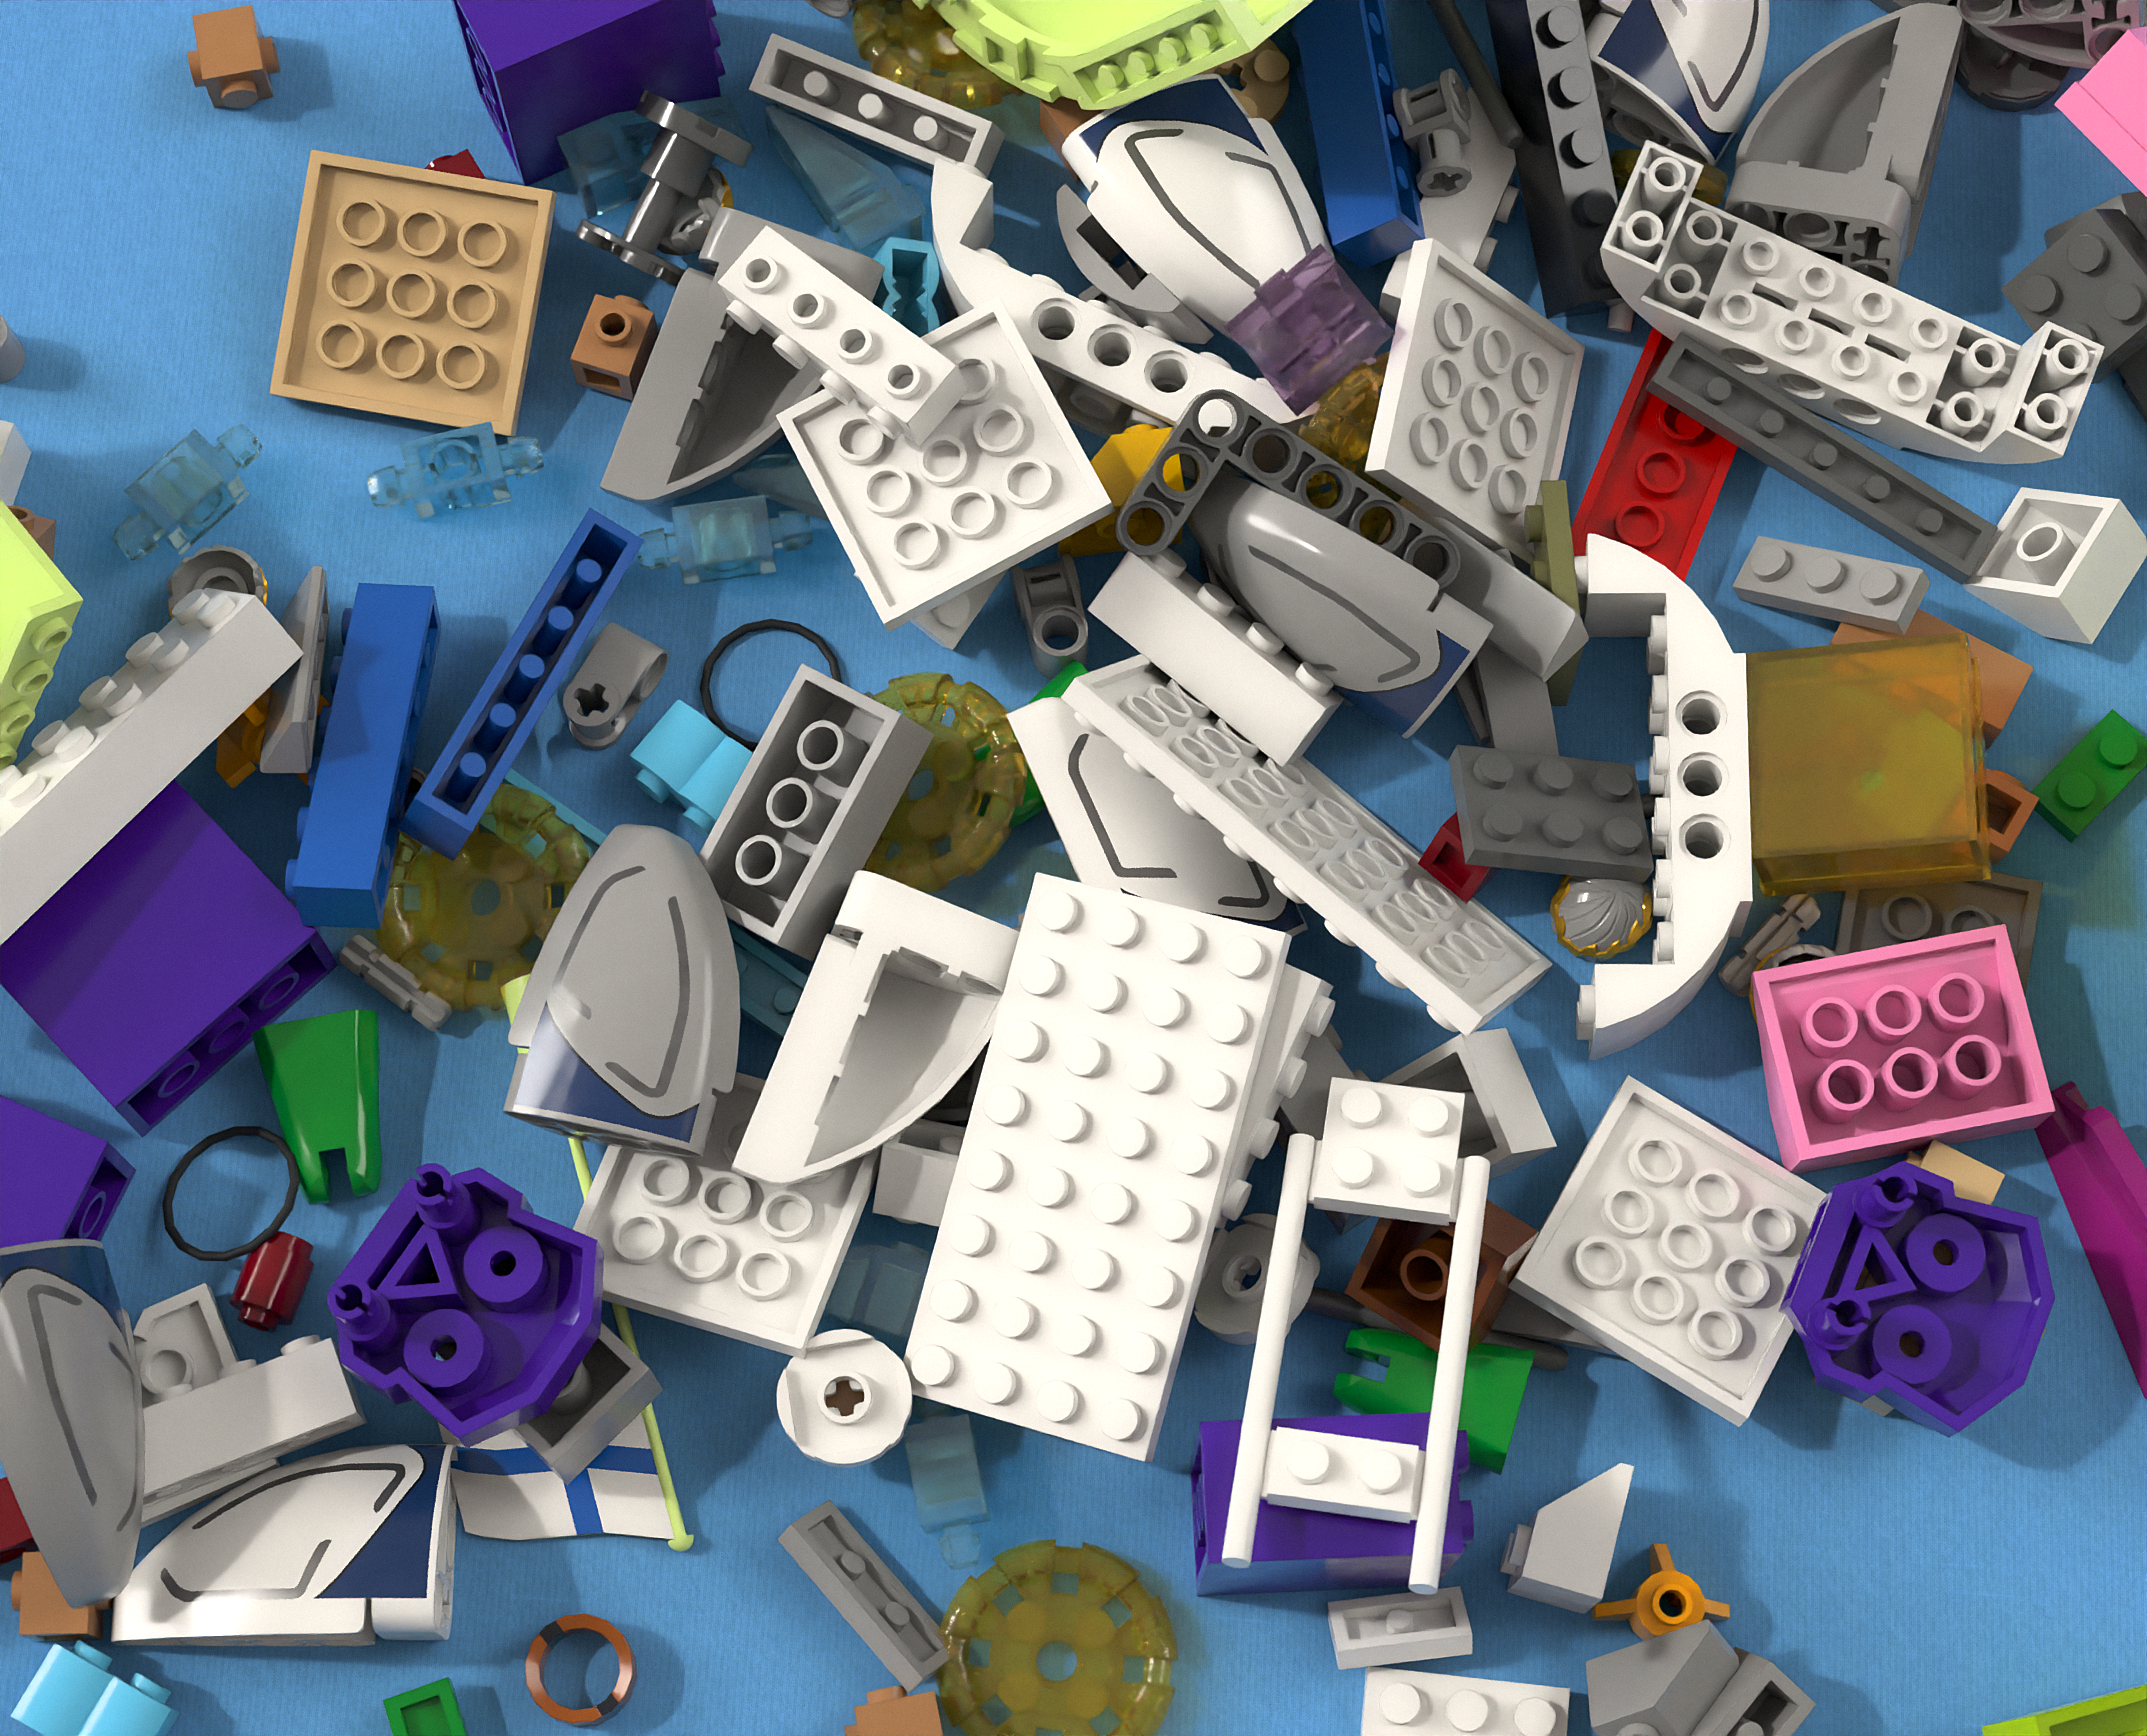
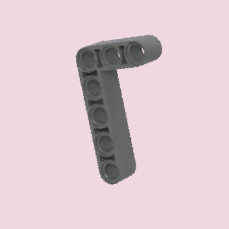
M1225 389L1205 391L1196 395L1188 403L1119 508L1114 519L1115 536L1118 543L1125 550L1140 556H1152L1162 552L1172 542L1225 462L1258 485L1291 499L1339 523L1360 536L1362 535L1359 530V522L1362 515L1373 507L1383 509L1389 516L1391 529L1388 536L1376 545L1413 566L1415 551L1425 543L1435 544L1443 555V566L1440 572L1435 577H1432L1438 582L1439 589L1449 586L1457 578L1461 568V555L1458 547L1448 536L1236 394ZM1210 400L1223 402L1232 414L1230 429L1220 437L1207 435L1199 424L1201 407ZM1264 436L1277 438L1285 450V459L1282 466L1272 473L1261 471L1255 465L1252 458V450L1255 443ZM1175 454L1188 456L1194 462L1197 469V477L1194 484L1182 492L1171 489L1163 478L1165 462ZM1320 471L1329 473L1338 485V494L1335 501L1324 509L1313 506L1306 495L1308 480ZM1140 508L1153 510L1161 521L1159 537L1148 545L1136 544L1127 532V522L1130 515Z

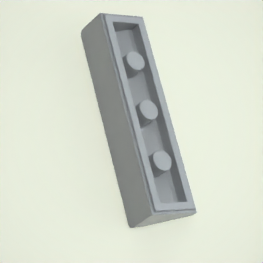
M1404 497L1398 502V504L1448 536L1458 547L1461 555V568L1457 578L1449 586L1439 589L1438 595L1444 592L1492 623L1493 628L1486 641L1545 683L1590 640L1581 616L1572 607L1446 518H1435ZM1390 519L1377 543L1382 542L1388 536L1391 529ZM1430 542L1421 545L1413 556V566L1431 578L1435 577L1443 566L1441 550Z
M323 566L312 567L287 605L280 620V625L304 654L271 685L259 766L262 773H307L308 768H311L330 621L327 577Z

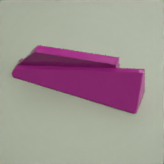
M2070 1081L2051 1091L2055 1112L2037 1128H2034L2140 1389L2147 1400V1169L2115 1116L2102 1105L2089 1109L2077 1085Z

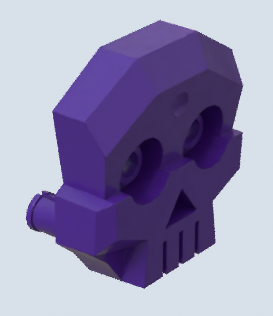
M1904 1160L1874 1175L1836 1184L1819 1203L1809 1229L1810 1232L1806 1237L1800 1258L1796 1263L1791 1281L1788 1284L1778 1311L1787 1315L1803 1340L1815 1375L1816 1384L1859 1403H1863L1875 1395L1912 1420L1950 1438L2025 1384L2055 1301L2038 1217L1956 1197L1953 1181ZM1935 1244H1942L1950 1249L1953 1255L1951 1265H1942L1936 1261L1933 1255ZM1865 1265L1878 1286L1854 1291L1862 1268ZM1901 1335H1909L1917 1341L1919 1345L1917 1357L1906 1356L1900 1350L1899 1339Z
M428 1163L415 1170L422 1180L410 1177L409 1181L405 1183L327 1292V1304L329 1310L334 1314L338 1329L340 1363L356 1379L397 1405L414 1400L466 1448H469L545 1414L601 1333L604 1250L597 1239L534 1214V1210L521 1192L480 1167L451 1175L443 1166L436 1163ZM508 1258L516 1260V1267L511 1274L507 1276L495 1275L496 1266L500 1261ZM436 1269L440 1283L425 1284ZM447 1342L457 1344L456 1353L451 1359L446 1361L436 1360V1352L442 1344Z

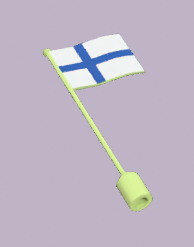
M531 974L516 978L502 987L511 1026ZM517 1047L518 1054H528L529 1049ZM568 1138L585 1201L593 1180L583 1142ZM611 1302L621 1341L639 1357L627 1308ZM652 1403L568 1485L511 1429L466 1448L438 1422L443 1444H455L457 1447L458 1460L451 1461V1476L465 1532L487 1538L517 1541L608 1533L670 1539L668 1541L669 1546L677 1552L686 1551L693 1544L694 1535H686Z

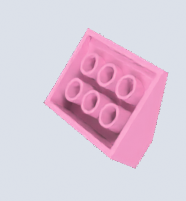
M2005 924L1760 970L1751 974L1770 1115L1783 1167L1795 1175L1904 1154L1909 1151H1920L1933 1139L1945 1145L2033 1129L2037 1128L2055 1112Z

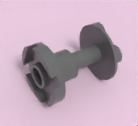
M645 90L635 109V113L661 126L640 169L641 172L651 177L622 236L582 218L574 235L604 251L611 252L620 257L619 259L677 287L686 270L654 253L683 194L694 199L696 198L716 155L744 168L754 145L705 121L688 110Z

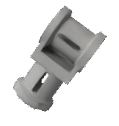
M1451 68L1441 72L1439 80L1411 91L1406 87H1402L1393 92V105L1403 131L1404 141L1419 157L1421 170L1416 176L1417 187L1426 196L1447 197L1465 190L1468 183L1472 180L1469 164L1463 161L1461 151L1462 144L1472 141L1468 120L1471 119V106L1461 78Z

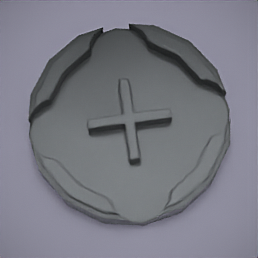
M1965 20L1955 80L1970 98L1990 109L2018 112L2036 108L2055 95L2070 69L2069 66H2061L2038 60L2014 51L1989 38Z

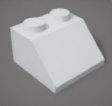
M2021 487L1998 523V529L1972 576L1962 586L1967 592L2043 637L2092 644L2147 556V537L2120 499Z
M1506 1028L1477 1031L1468 1037L1461 1033L1377 1082L1465 1094L1458 1158L1465 1159L1469 1156H1480L1488 1159L1491 1163L1489 1180L1509 1173L1557 1147Z
M1620 1463L1539 1509L1525 1525L1517 1524L1515 1532H1510L1500 1566V1572L1511 1575L1507 1593L1585 1614L1601 1601L1634 1466Z

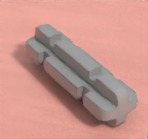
M1801 890L1792 891L1778 906L1782 912L1779 915L1773 912L1740 947L1739 951L1743 955L1740 958L1733 955L1719 970L1718 977L1722 982V986L1727 991L1739 998L1747 997L1749 995L1751 974L1755 971L1761 960L1776 949L1795 945L1800 939L1796 933L1799 930L1806 933L1819 919L1821 911L1818 903L1811 896H1808Z
M355 935L340 952L339 962L359 978L365 976L364 981L406 1013L413 1011L411 1016L430 1031H438L450 1018L454 1010L453 1004L433 988L427 991L428 985L387 954L384 953L380 956L381 950L363 936Z

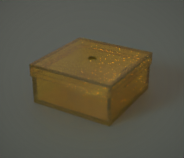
M1967 632L1746 653L1751 859L1759 874V885L1764 897L1992 879L1981 668L1978 657H1973Z

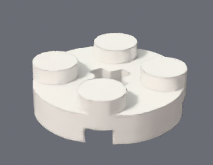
M1263 1213L1241 1217L1246 1224L1237 1226L1229 1233L1224 1228L1219 1229L1212 1235L1195 1299L1197 1311L1193 1310L1197 1320L1221 1340L1235 1345H1250L1256 1343L1277 1221L1276 1216ZM1303 1236L1301 1237L1286 1336L1290 1331L1291 1323L1298 1317L1306 1305L1314 1280L1320 1271V1260L1310 1250ZM1260 1267H1262L1257 1283L1250 1289L1245 1288L1241 1283L1246 1274L1256 1275Z
M852 1329L832 1330L809 1339L805 1346V1349L808 1350L805 1359L794 1356L787 1368H784L778 1381L777 1409L787 1436L795 1443L805 1457L828 1466L849 1468L865 1465L877 1460L901 1441L904 1429L911 1416L912 1388L905 1365L884 1343L875 1340L873 1336L862 1331ZM840 1381H849L852 1391L864 1392V1402L854 1405L853 1415L841 1416L838 1408H827L825 1404L826 1397L836 1394V1383Z

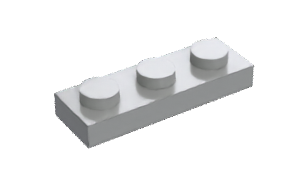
M1758 536L1732 587L1739 599L1743 601L1905 635L1930 585V581L1924 570L1920 568Z
M830 1499L790 1524L777 1539L908 1693H911L946 1667L960 1652Z

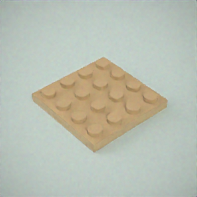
M311 150L269 394L277 397L515 438L557 194L545 189Z

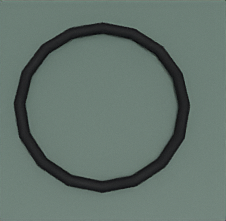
M767 619L743 624L723 637L705 661L700 683L704 712L709 720L724 734L750 751H755L758 743L746 741L727 729L713 709L709 690L713 666L725 648L746 633L775 628L796 632L816 644L829 663L832 679L842 683L838 660L822 637L799 623Z
M234 1126L207 1136L184 1155L169 1177L162 1202L165 1230L179 1250L200 1261H229L254 1252L279 1231L293 1210L300 1184L295 1155L283 1137L260 1126ZM234 1136H259L275 1144L287 1160L290 1183L284 1206L271 1225L248 1244L226 1252L202 1251L186 1243L174 1226L172 1202L178 1181L191 1162L211 1145Z

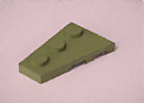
M1566 480L1541 481L1535 505H1526L1524 515L1525 539L1527 543H1534L1535 560H1532L1530 565V579L1572 607L1580 615ZM1583 646L1546 681L1551 706H1567Z

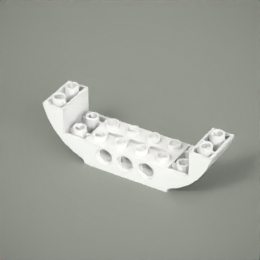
M1645 141L1601 245L1600 253L1603 267L1614 288L1628 305L1656 330L1672 341L1682 332L1800 406L1898 450L1906 447L1941 457L1995 464L2037 463L2061 458L2064 455L2105 346L2049 321L2022 346L1691 197L1704 165L1654 142Z
M939 157L935 160L931 190L933 245L939 263L938 288L948 318L952 321L999 295L1068 422L1106 440L1111 435L1122 434L1125 429L1139 424H1153L1158 426L1159 429L1170 428L1175 425L1188 403L1196 395L1211 389H1225L1236 394L1325 454L1346 442L1374 418L1386 363L1377 360L1376 355L1368 348L1353 342L1342 344L1329 338L1296 400L1290 397L1282 386L1269 379L1257 378L1253 380L1233 371L1227 361L1213 353L1200 352L1197 354L1177 345L1171 336L1153 326L1141 328L1121 319L1120 315L1112 307L1097 300L1085 302L1067 294L1056 281L1041 274L1029 276L1009 267L1004 258L987 249L994 238L993 182L987 180L980 170L967 163L958 162L954 165ZM1218 400L1206 402L1199 412L1200 427L1209 436H1223L1232 424L1230 409ZM1264 436L1255 443L1252 450V458L1255 465L1261 471L1266 473L1274 472L1282 466L1285 459V450L1277 438ZM1179 454L1182 475L1195 481L1197 469L1194 462L1188 456ZM1225 462L1219 469L1236 476H1245Z
M1588 534L1585 556H1574L1580 616H1582V621L1589 637H1647L1646 669L1647 675H1653L1652 696L1648 697V734H1659V736H1654L1653 756L1649 758V793L1662 794V798H1655L1654 817H1651L1650 820L1651 854L1662 855V859L1656 860V877L1652 878L1651 884L1652 916H1663V922H1658L1657 940H1653L1652 964H1595L1591 985H1580L1579 1002L1576 1004L1577 1040H1588L1589 1060H1597L1632 1047L1663 1028L1694 999L1714 971L1728 938L1741 937L1753 898L1746 653H1733L1717 620L1690 587L1664 565L1631 546L1597 534Z

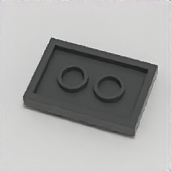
M1458 744L1448 759L1465 864L1645 883L1654 870L1634 765Z
M1854 842L1849 849L1832 951L1837 955H1844L2005 924L2024 996H2026L2043 882Z

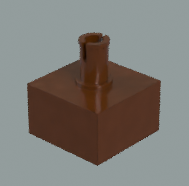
M1487 1199L1467 1353L1488 1336L1510 1291L1508 1286L1529 1253L1539 1232ZM1379 1217L1344 1293L1439 1353L1456 1222H1449V1226Z

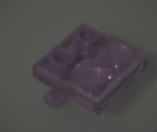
M1321 243L1287 272L1283 268L1277 271L1253 292L1257 298L1223 326L1239 346L1242 345L1283 402L1296 416H1299L1310 405L1323 398L1330 388L1362 361L1371 357L1384 342L1395 334L1346 271Z

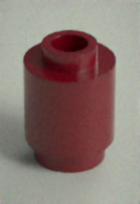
M278 1231L254 1252L247 1254L229 1301L231 1306L240 1311L237 1320L251 1328L269 1333H274L278 1324L292 1325L314 1268V1263L309 1260L314 1247L297 1236Z

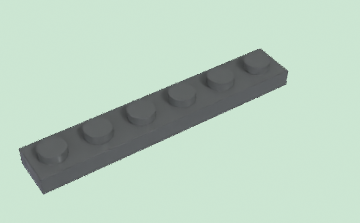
M1682 332L1673 341L1645 390L1961 585L1972 576L1998 529L1995 525Z

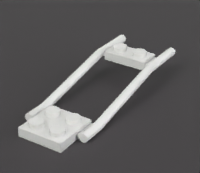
M1332 1077L1323 1140H1315L1310 1135L1299 1133L1290 1136L1222 1554V1562L1225 1565L1235 1568L1250 1566L1260 1499H1266L1267 1504L1410 1523V1520H1417L1409 1589L1413 1592L1427 1595L1435 1594L1438 1591L1491 1166L1488 1159L1480 1156H1469L1465 1159L1458 1158L1465 1094ZM1307 1203L1314 1204L1315 1209L1449 1226V1222H1456L1426 1451L1419 1450V1446L1291 1428L1277 1427V1431L1270 1430Z

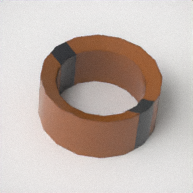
M589 1614L566 1615L546 1625L532 1641L525 1660L526 1685L534 1702L556 1721L574 1727L599 1725L616 1716L630 1700L637 1680L636 1656L627 1638L607 1620ZM590 1632L603 1636L613 1644L619 1656L620 1674L615 1689L605 1701L590 1709L572 1710L559 1706L551 1698L544 1681V1667L549 1653L559 1641L575 1633Z

